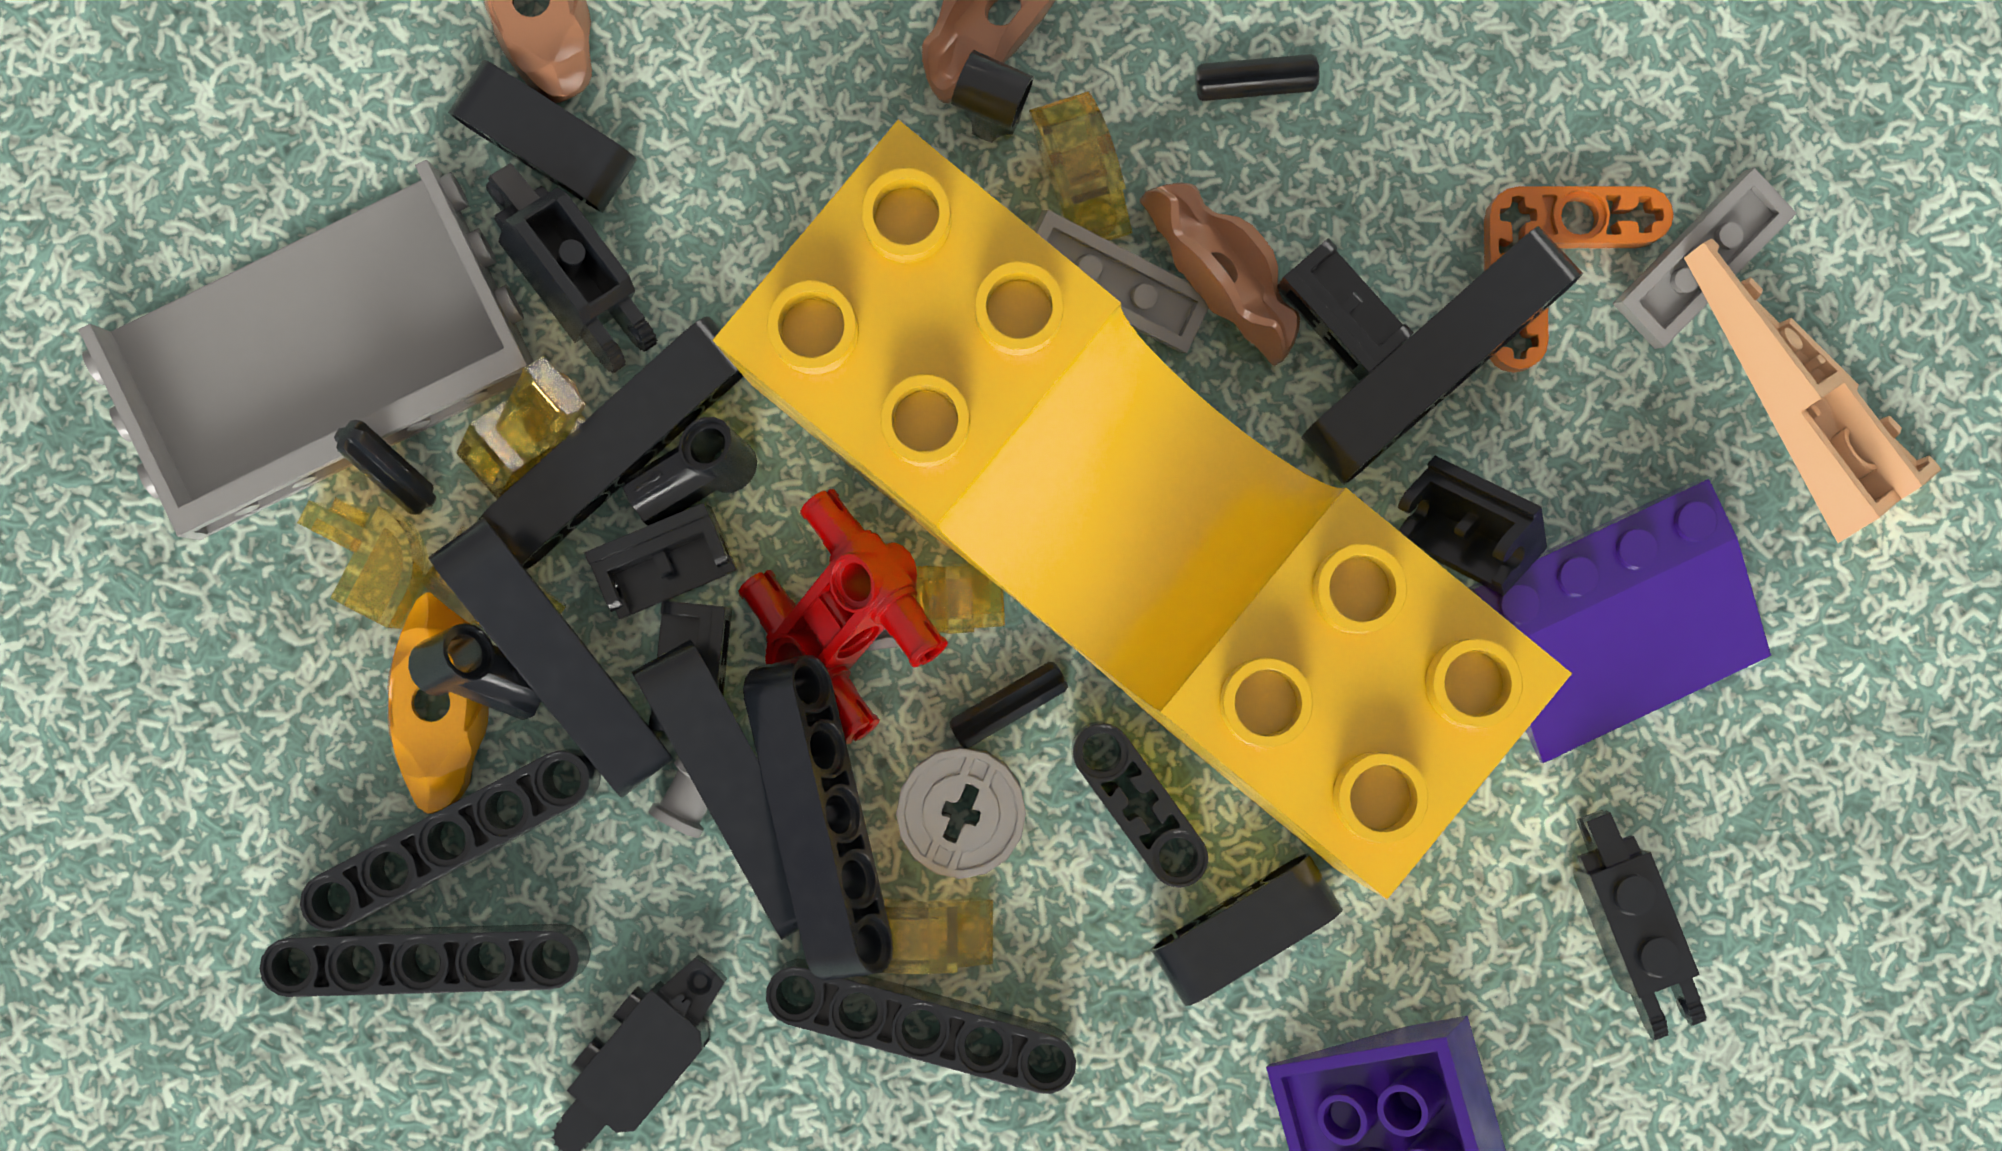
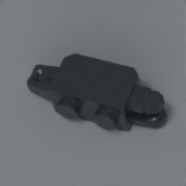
M511 163L490 175L488 178L489 182L486 184V190L501 210L494 217L501 230L498 242L574 343L582 339L608 372L611 371L612 374L624 367L626 361L620 347L613 341V338L603 326L611 319H615L630 341L640 351L645 352L655 346L658 341L656 334L631 300L635 293V288L630 276L570 196L558 187L550 192L543 186L533 190Z
M1599 810L1576 819L1588 852L1577 856L1580 867L1573 870L1574 879L1612 975L1619 988L1631 994L1647 1034H1649L1653 1041L1668 1036L1667 1020L1655 995V992L1668 987L1672 989L1681 1015L1691 1026L1706 1021V1012L1693 981V977L1700 974L1651 852L1640 849L1635 837L1632 835L1622 838L1611 812L1607 810Z
M698 954L666 984L659 981L648 993L638 986L612 1016L621 1023V1026L606 1043L596 1036L571 1065L580 1075L566 1090L576 1100L561 1117L562 1121L559 1120L556 1123L557 1127L552 1130L554 1135L551 1138L555 1140L554 1146H558V1151H583V1148L586 1149L589 1143L596 1138L606 1125L616 1133L631 1132L638 1128L710 1041L709 1021L704 1017L727 981L726 976Z

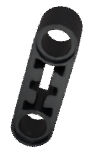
M484 59L448 112L468 129L581 201L585 198L587 205L601 213L604 212L637 161L621 145L498 66Z
M1094 722L1081 728L1075 735L1071 746L1073 762L1152 872L1161 882L1171 887L1181 888L1196 883L1203 876L1208 865L1207 848L1124 732L1109 723ZM1097 733L1110 734L1118 744V757L1106 769L1091 768L1083 758L1085 742L1089 737ZM1132 761L1138 771L1126 777L1140 793L1144 794L1150 790L1153 791L1155 797L1148 802V805L1155 817L1162 824L1170 814L1175 819L1174 824L1163 826L1155 831L1146 844L1141 842L1140 836L1152 831L1138 814L1133 813L1127 817L1124 816L1122 810L1129 805V801L1120 787L1115 783L1110 792L1106 793L1101 786L1103 782L1111 781L1121 776ZM1174 838L1188 840L1193 848L1192 862L1186 869L1180 872L1164 870L1159 861L1161 848L1167 841Z
M1306 853L1290 860L1174 931L1177 938L1172 933L1151 948V952L1183 1005L1190 1006L1209 997L1335 919L1343 911V908L1310 854Z

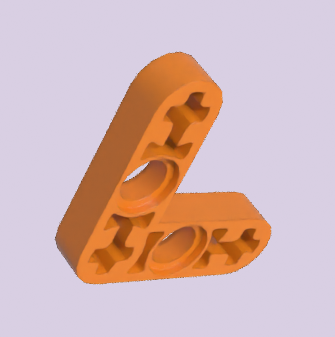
M1518 186L1508 188L1491 201L1485 212L1484 271L1503 255L1499 253V246L1507 247L1513 242L1511 222L1501 221L1500 214L1507 211L1511 207L1512 202L1518 203L1519 212L1529 214L1531 220L1519 229L1518 241L1539 226L1559 248H1641L1649 246L1666 235L1672 226L1674 215L1672 204L1664 193L1656 188L1646 186ZM1577 201L1584 203L1590 208L1593 213L1594 222L1589 233L1580 235L1567 230L1561 217L1565 204ZM1607 201L1613 202L1611 211L1609 210ZM1639 202L1643 203L1645 213L1655 215L1656 221L1647 226L1643 233L1639 232L1638 223L1635 221H1617L1610 226L1613 235L1606 233L1610 214L1629 213L1638 206ZM1548 308L1520 332L1521 337L1531 339L1532 347L1521 352L1520 359L1514 358L1512 348L1503 347L1490 358L1496 367L1503 371L1515 373L1525 371L1541 361L1547 351L1549 341Z

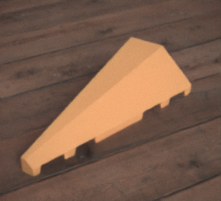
M1711 238L1694 249L1684 259L1837 543L1879 519L1901 499L1925 485L1942 469L1930 455L1916 460L1895 439L1901 433L1902 427L1891 416L1879 420L1858 393L1859 384L1792 318L1779 323L1757 301L1763 289L1751 277L1740 282L1718 253L1719 245Z

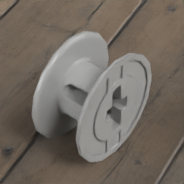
M960 746L937 751L914 768L901 788L896 816L901 840L916 861L936 874L963 879L987 874L1009 858L1022 837L1026 810L1021 785L1007 764L987 751ZM965 785H973L979 790L972 809L980 811V817L977 822L966 820L962 825L958 838L950 837L945 834V830L952 814L943 811L946 801L957 803L961 798Z

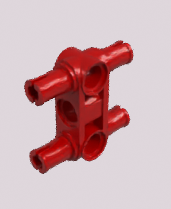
M829 489L828 492L824 490L812 496L800 510L801 516L809 522L831 556L829 559L830 564L796 605L777 581L776 575L772 570H766L764 574L759 572L751 576L741 585L738 594L741 599L745 600L767 632L766 664L802 655H814L825 665L832 681L846 744H850L853 740L856 742L868 735L880 721L878 716L870 710L849 679L851 667L884 629L887 630L914 668L935 659L947 647L948 641L945 637L941 636L916 600L918 595L916 591L918 574L916 563L911 553L903 545L895 542L885 543L877 533H873L871 530H864L840 500L837 491Z

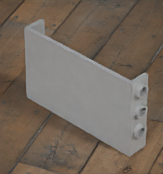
M424 160L415 165L422 180L113 331H108L92 324L78 329L87 347V350L82 352L84 363L92 377L100 385L106 386L115 405L110 408L111 419L120 435L126 441H132L142 461L141 464L137 465L139 478L149 494L156 499H160L178 537L202 540L353 466L352 463L337 451V442L334 439L337 430L346 427L351 420L356 419L365 422L385 442L393 446L540 374L515 324L524 319L522 310L507 285L500 288L497 287L488 269L489 266L497 263L495 255L479 228L470 232L461 213V210L469 207V203L452 172L443 175L428 160Z

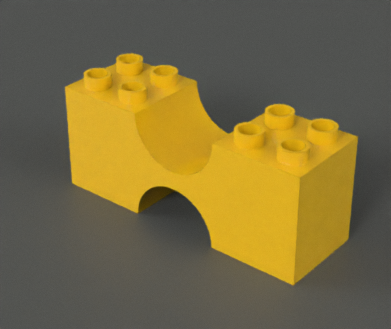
M899 119L712 340L746 380L943 545L949 547L1034 614L1112 680L1142 710L1329 865L1387 900L1572 674L1346 487L1337 488L1305 474L1269 451L1219 413L1179 378L1143 341L1125 317L1121 308V302Z

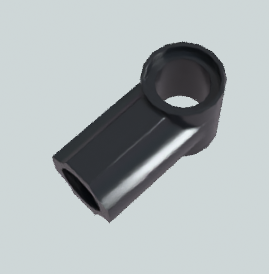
M973 50L958 78L951 104L964 110V114L971 121L973 135L992 143L1000 136L1013 135L1017 124L1020 122L1022 110L1030 93L1034 76Z
M703 417L693 421L684 430L680 437L679 446L625 478V485L622 488L629 503L636 510L643 523L649 526L684 511L716 490L721 493H733L743 489L751 482L756 473L758 461L756 453L751 446L723 420L716 417ZM722 449H724L721 456L718 457L715 461H713L716 454L719 453Z
M463 623L448 628L421 641L412 649L409 656L408 669L412 680L419 689L429 695L440 696L452 692L520 720H526L535 716L542 702L502 651L492 644L483 630L475 625ZM449 655L451 656L454 665L450 661Z

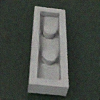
M1755 167L1745 170L1613 302V305L1654 349L1664 348L1708 304L1684 257L1712 238L1719 245L1718 253L1733 273L1737 275L1797 213Z
M1042 210L1033 230L1121 302V308L1125 317L1135 330L1178 352H1188L1209 309L1207 303L1189 282L1050 210Z

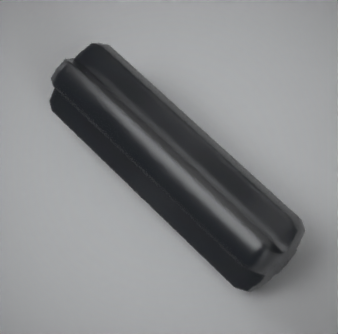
M1312 54L1203 63L1197 66L1195 73L1196 92L1198 98L1202 101L1312 92L1317 89L1320 80L1318 60Z
M356 419L351 420L346 427L337 430L334 436L337 442V451L407 513L420 515L425 508L433 506L436 501V495L433 493V484L365 422Z
M1047 662L953 717L949 722L950 728L959 744L963 748H970L1064 693L1068 688L1067 681L1057 664Z

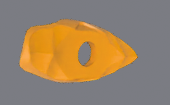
M433 591L426 592L417 598L406 619L390 666L387 686L388 729L401 774L415 804L427 814H434L457 802L467 790L476 753L486 734L489 707L452 692L448 693L450 697L449 710L440 720L427 721L416 712L414 699L419 688L412 680L408 669L409 656L412 649L421 641L448 628L463 623L470 624L466 613L460 605L450 597ZM449 655L450 661H451L452 664L454 665L453 660H452L451 656Z

